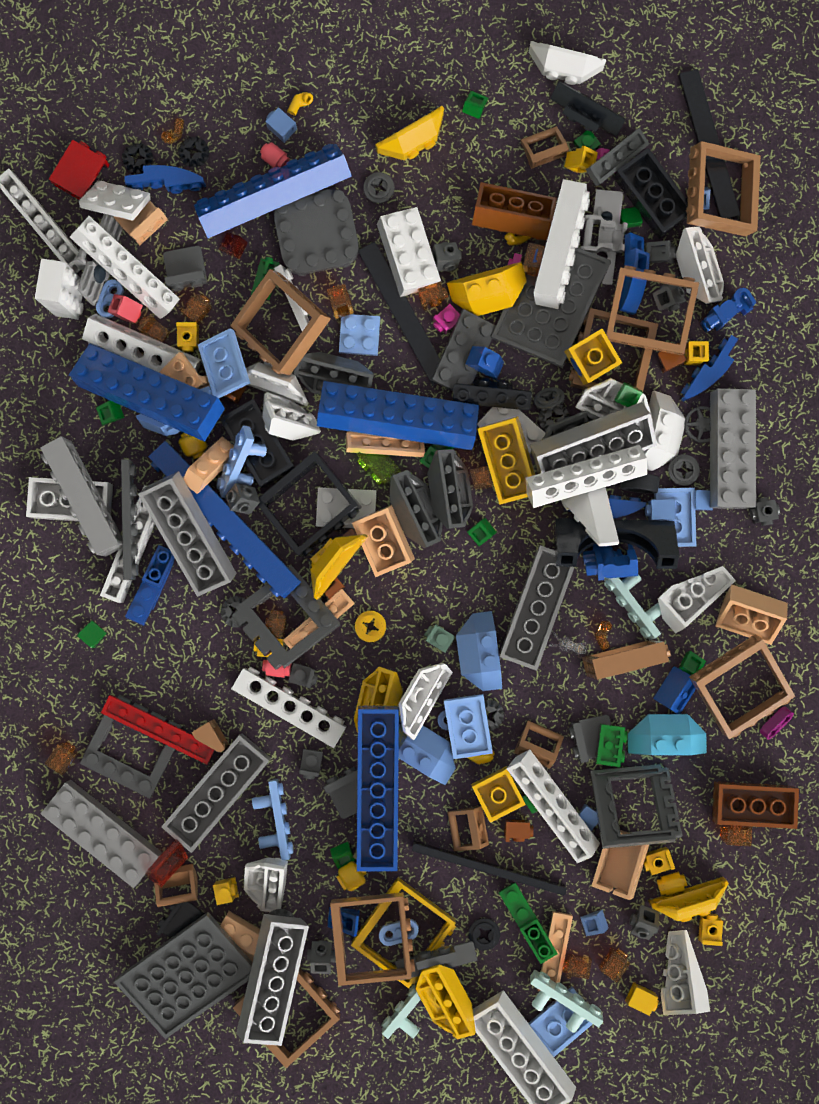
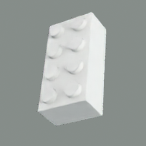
M415 207L380 216L377 227L400 297L437 287L441 279L418 208Z
M41 259L35 299L57 317L79 320V314L82 315L83 313L82 295L77 290L81 278L66 262Z
M29 477L26 517L78 521L77 517L74 518L69 511L71 505L68 500H64L59 490L62 488L58 482L48 478ZM93 481L111 515L113 484Z

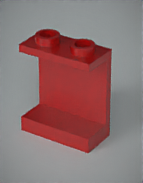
M72 140L49 180L54 186L80 200L88 192L102 167L108 168L110 164L103 153L99 151L95 153L90 150L86 143L82 141L78 143Z

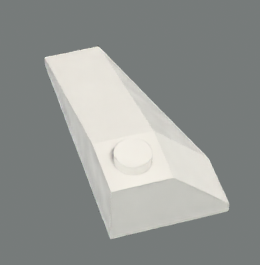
M606 487L561 500L565 509L570 510L574 514V519L577 522L580 521L586 527L585 531L598 546L619 544Z
M722 566L671 586L658 598L662 619L675 633L683 630L736 580Z
M687 930L669 931L665 954L669 959L668 968L663 971V976H666L665 987H661L663 1015L710 1012L707 988Z

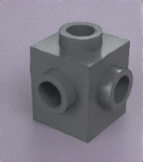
M456 242L434 244L432 248V255L438 271L450 272L457 269L459 262L462 260L461 250H458Z
M663 284L660 286V290L652 293L659 311L669 310V312L679 309L680 304L686 302L684 290L679 286Z
M235 483L226 494L230 511L250 515L260 503L255 487Z
M768 497L756 499V507L749 509L753 524L761 523V526L773 524V520L779 519L780 507L775 500H768Z
M640 905L636 913H632L630 917V934L636 935L641 939L650 940L653 934H657L659 930L660 912Z
M324 940L312 941V948L308 949L307 962H310L311 973L331 974L332 962L335 963L336 960L335 950H332V942Z

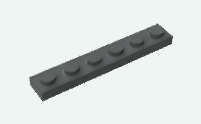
M129 459L121 460L123 580H136L139 569L138 564H135V556L138 555V545L135 544L138 527L137 524H134V516H137V505L134 504V496H137V486L134 484V476L137 474V469L133 461Z

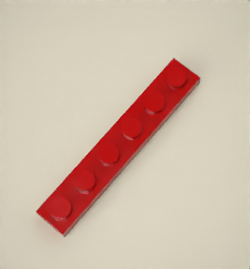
M109 695L101 711L102 714L207 765L214 754V749L196 740L193 734L113 695Z

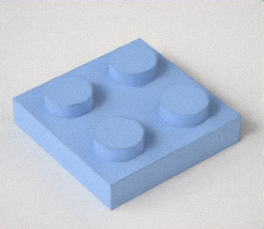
M342 314L339 353L378 356L380 316Z

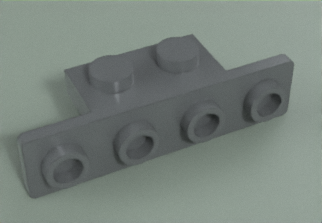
M473 941L452 946H442L437 950L422 951L417 955L410 956V960L414 959L415 972H412V978L420 976L422 969L436 965L452 968L477 961ZM404 958L395 961L397 969L405 968Z

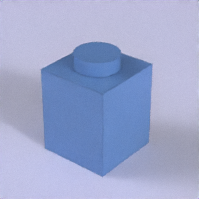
M279 107L276 111H271L266 118L267 128L284 143L297 130L296 122Z
M675 499L648 501V505H645V515L648 516V520H675Z

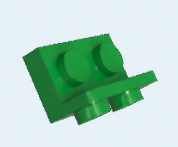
M600 724L596 764L620 767L621 762H624L625 751H622L623 743L627 741L625 727Z

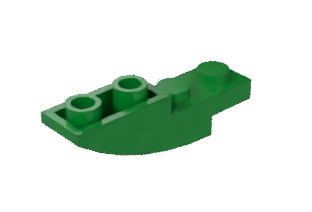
M516 882L498 891L540 964L557 955V951Z

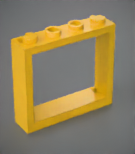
M397 877L386 894L399 893L403 889L446 921L425 951L437 950L444 946L445 942L443 940L447 935L451 936L456 928L455 918ZM392 902L379 903L358 931L357 936L351 941L353 948L383 970L397 969V967L363 943V941ZM420 976L398 981L407 988H410L412 984L415 985Z

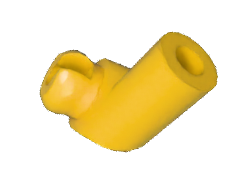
M308 92L295 95L287 112L296 116L300 107L307 106L313 102V95Z
M493 751V754L466 758L480 765L491 762L495 753Z

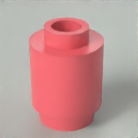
M272 142L266 143L260 150L261 159L273 168L283 167L290 160L287 157V153Z
M263 660L262 671L266 672V676L285 678V676H290L292 663L285 669L281 666L275 670L268 660Z

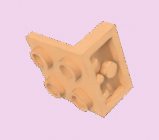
M151 201L147 203L133 221L114 216L119 225L139 246L168 220L160 208H157Z
M179 352L159 372L197 389L210 387L207 376L199 375L182 352Z

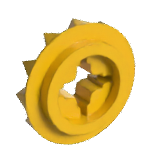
M366 611L360 614L355 622V631L358 637L366 642H375L382 638L386 631V622L383 616L375 611ZM374 618V626L379 630H371L367 635V627L363 622L370 623Z

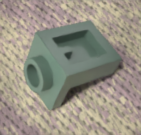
M436 624L434 627L430 625L424 634L427 637L426 642L446 653L456 637Z

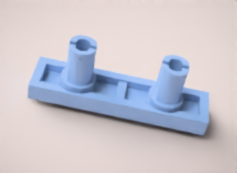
M242 426L240 433H237L234 447L229 452V459L223 466L221 477L217 480V489L220 491L221 498H226V494L235 483L248 486L253 484L254 478L252 473L240 472L248 455L261 457L266 455L267 448L265 444L253 443L254 437L250 426Z
M272 779L269 781V795L252 798L254 810L267 807L273 809L277 831L274 835L259 837V847L263 849L278 846L281 859L289 860L294 851L293 844L288 842L287 834H290L289 822H285L284 817L287 814L286 803H282L281 795H284L283 784L279 783L278 779Z

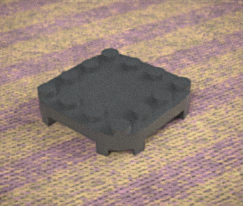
M335 189L318 191L277 208L274 212V221L282 259L286 268L298 276H306V274L339 267L346 268L356 259L359 253V244L351 205L343 191Z

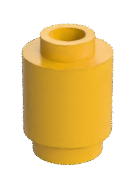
M679 871L661 876V879L656 880L661 896L685 891L684 887L688 886L684 874L680 875Z

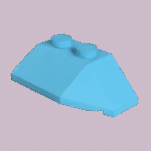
M648 714L628 732V753L642 755L707 753L706 733L688 714Z

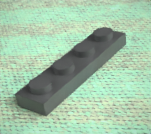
M638 128L589 166L586 171L595 186L604 182L649 145V142L641 129Z

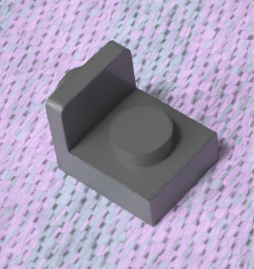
M669 240L648 242L646 252L650 253L649 264L660 262L674 264L677 252L676 246Z
M293 663L288 682L310 689L312 685L316 686L319 674H316L315 668Z
M303 749L301 768L299 770V774H302L303 778L315 779V777H319L323 751Z

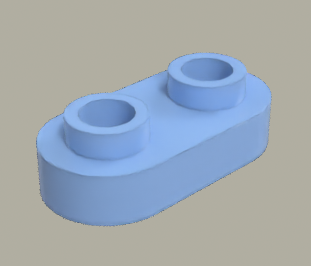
M108 280L104 284L96 304L98 314L107 319L114 316L104 311V308L110 306L114 294L111 293V290L117 288L115 293L117 295H123L124 293L123 286L117 280Z
M410 919L412 930L408 932V939L413 940L418 934V924L413 919ZM400 921L382 926L379 931V939L382 944L392 946L402 943ZM391 931L393 935L387 937L385 933Z

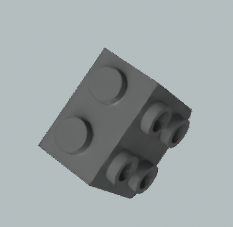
M200 246L164 252L163 258L167 274L165 283L170 290L180 291L187 287L196 288L203 286V284H208Z
M608 715L570 722L571 727L568 728L571 739H574L575 743L573 754L580 763L589 762V759L596 757L600 724L611 725Z
M353 766L345 770L344 775L340 777L335 775L327 779V783L323 787L326 794L330 795L342 819L357 813V768L355 769Z

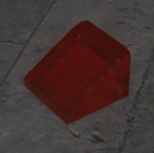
M227 232L219 250L240 259L248 242L240 236Z

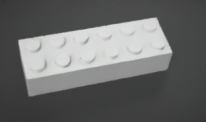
M563 179L534 289L536 305L559 309L560 303H564L566 292H564L565 285L569 284L570 266L573 267L575 248L579 246L580 229H583L585 222L584 213L588 211L590 203V192L587 191V184Z
M504 990L473 1008L477 1035L529 1104H567L572 1101L576 1086Z

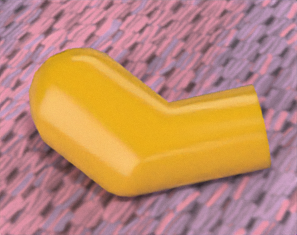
M507 233L504 236L508 245H521L532 238L515 236L513 233Z

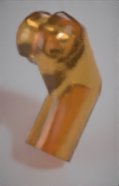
M176 118L173 130L164 131L161 134V138L165 143L172 144L182 137L184 120Z
M601 621L594 633L601 650L610 647L606 638L609 630L612 629V624L609 621Z

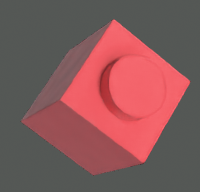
M114 294L107 312L126 322L136 323L141 316L143 305L126 296Z

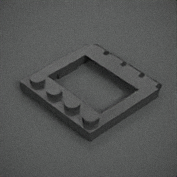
M292 565L288 568L301 583L290 594L319 628L298 642L289 651H286L252 610L274 595L270 591L272 586L269 583L236 606L237 611L232 615L240 627L247 623L243 631L252 641L260 638L255 642V645L264 656L272 653L267 657V660L275 670L281 666L285 669L340 626L338 619L321 599L316 600L314 598L313 590Z
M120 694L117 697L129 704L132 702V700ZM136 702L134 703L133 706L138 707L146 712H149L148 708ZM154 711L151 713L164 721L167 719ZM104 715L80 764L150 799L175 749L167 745L162 749L149 777L98 751L102 742L106 740L114 719ZM170 720V721L168 722V723L173 724V725H175V726H177V727H179V728H182V725H180V724H178V723H176V722H174V721H172V720Z
M661 764L590 771L603 849L675 842L676 838L683 836L680 822L676 821L679 819L676 803H669L675 801L672 784H667L671 782L669 768H661ZM650 778L660 831L647 830L632 832L631 834H620L611 781Z

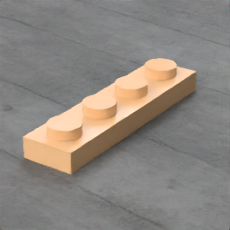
M357 432L346 433V452L424 457L425 447L422 442Z
M343 589L325 603L337 619L355 604ZM309 617L283 641L291 649L319 627Z
M552 911L548 937L558 954L542 963L541 972L546 973L555 983H560L573 916L572 914Z

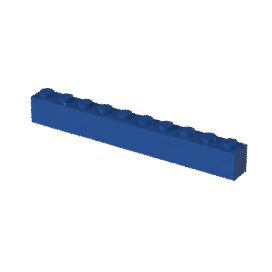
M166 441L148 456L153 461L151 466L157 472L161 470L165 474L163 478L178 471L184 478L187 469L190 467L184 458ZM209 485L205 486L198 494L189 488L210 527L214 525L218 530L216 534L223 541L227 539L232 544L229 548L236 555L240 553L245 558L243 560L245 565L250 569L254 567L258 572L256 576L263 583L267 581L272 586L270 591L277 598L279 596L286 598L301 583L295 574L234 511H230L228 504Z

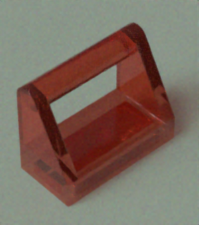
M175 839L145 873L147 878L162 887L188 859L182 844Z

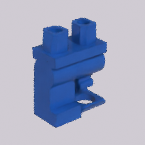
M740 288L733 294L731 300L725 301L720 307L718 305L713 307L708 312L707 317L700 322V325L706 333L713 328L718 331L737 313L741 312L744 316L753 310L756 301L747 288Z
M595 544L593 545V550L583 551V562L587 576L597 575L598 581L604 580V577L638 576V559L633 545L628 544L627 555H623L621 549L614 551L611 545L598 546Z

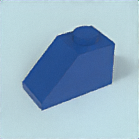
M472 346L466 361V365L494 380L498 379L504 364L499 354L486 347Z

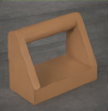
M557 126L520 140L531 169L562 158L569 151L568 145ZM554 135L556 136L559 145L533 154L529 147L530 144Z
M215 719L191 732L196 740L217 752H222L229 746Z
M528 720L514 753L520 755L530 749L541 765L550 769L556 761L564 736ZM529 729L557 741L553 752L525 741Z
M482 806L447 812L454 851L478 850L489 845ZM467 814L472 843L461 845L456 815Z
M193 864L154 871L157 907L198 899V877ZM185 884L191 885V893L162 898L164 888Z

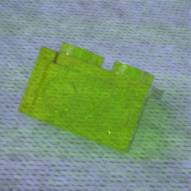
M360 451L357 453L358 464L364 471L369 469L372 473L371 478L378 485L382 483L386 486L390 482L391 476L402 471L388 455L366 454Z

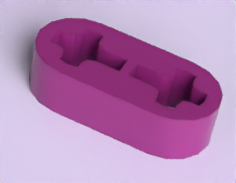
M786 706L782 707L762 726L760 733L767 740H770L792 719L794 713Z

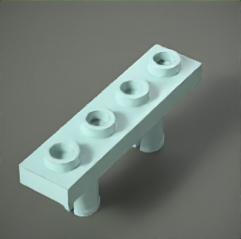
M639 574L638 576L626 577L622 581L620 578L604 577V585L615 594L618 604L621 607H625L628 611V617L632 622L637 623L643 637L649 640L657 638L661 633L653 621L661 615L659 603L644 612L629 592L632 587L641 581Z
M537 970L533 971L530 976V984L540 990L532 1002V1006L535 1009L541 1011L551 997L574 1012L566 1023V1028L571 1032L575 1033L584 1019L598 1028L603 1022V1014L599 1007L594 1004H588L577 993L572 994L563 984L552 981L546 973L538 972Z
M415 985L409 989L408 997L405 1001L401 1000L394 1009L396 1012L391 1017L387 1016L383 1021L382 1035L387 1039L399 1027L411 1038L418 1034L420 1028L407 1018L408 1014L421 1000Z

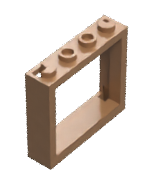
M703 141L691 147L688 171L689 187L687 190V224L741 236H748L756 232L758 228L761 156ZM706 156L742 164L740 221L703 213Z
M633 266L620 268L606 330V336L609 341L683 355L699 282H695V279L690 277L678 279L675 278L674 274L664 273L663 276L655 274L656 271L644 269V272L636 271V267ZM625 276L691 289L679 344L613 332Z
M270 269L230 326L236 331V336L242 340L245 339L250 349L255 352L257 351L260 354L259 357L264 362L272 365L271 369L279 375L283 373L290 376L331 318L286 277ZM276 285L312 317L281 362L246 329Z
M590 308L583 323L584 330L579 332L577 343L590 336L594 318L609 321L610 312ZM617 314L616 323L646 329L645 338L655 340L658 328L657 323ZM646 348L642 349L634 387L642 390V392L652 355V350ZM570 370V387L585 390L599 384L590 382L583 385L576 371Z
M756 634L689 677L720 731L728 739L739 736L743 730L754 726L760 719L771 715L774 710L788 704L791 699L796 697L766 643ZM760 650L782 690L727 725L705 685Z
M648 640L582 657L587 677L599 680L669 662L668 657L671 656V653L664 641Z
M404 892L331 900L338 986L412 979V972H415L414 959L410 960L413 942L412 939H408V931H411L410 918L406 919L409 902L408 898H404ZM398 901L405 968L347 974L341 907Z
M300 967L297 981L330 1018L292 1053L283 1044L282 1046L266 1045L285 1068L292 1064L340 1020L341 1015L335 1002L331 1003L326 998L327 994L323 988H317L313 983V977L308 972L304 973ZM245 994L233 1006V1009L239 1016L241 1015Z

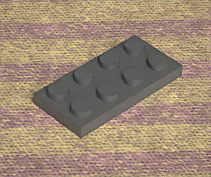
M463 309L432 375L431 381L451 391L454 390L455 383L472 385L478 371L466 365V361L472 346L489 347L496 325Z

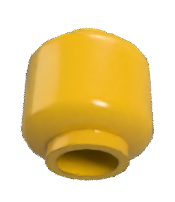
M182 433L178 441L184 455L187 457L193 456V459L201 457L204 454L203 451L208 447L206 440L204 442L186 433Z
M351 861L338 870L336 878L344 890L347 889L352 892L365 883L364 875L367 873L366 871H357V864Z

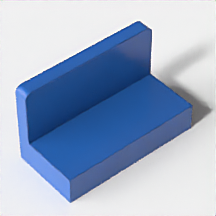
M674 666L654 696V700L666 706L674 713L680 714L696 690L689 678L691 675Z

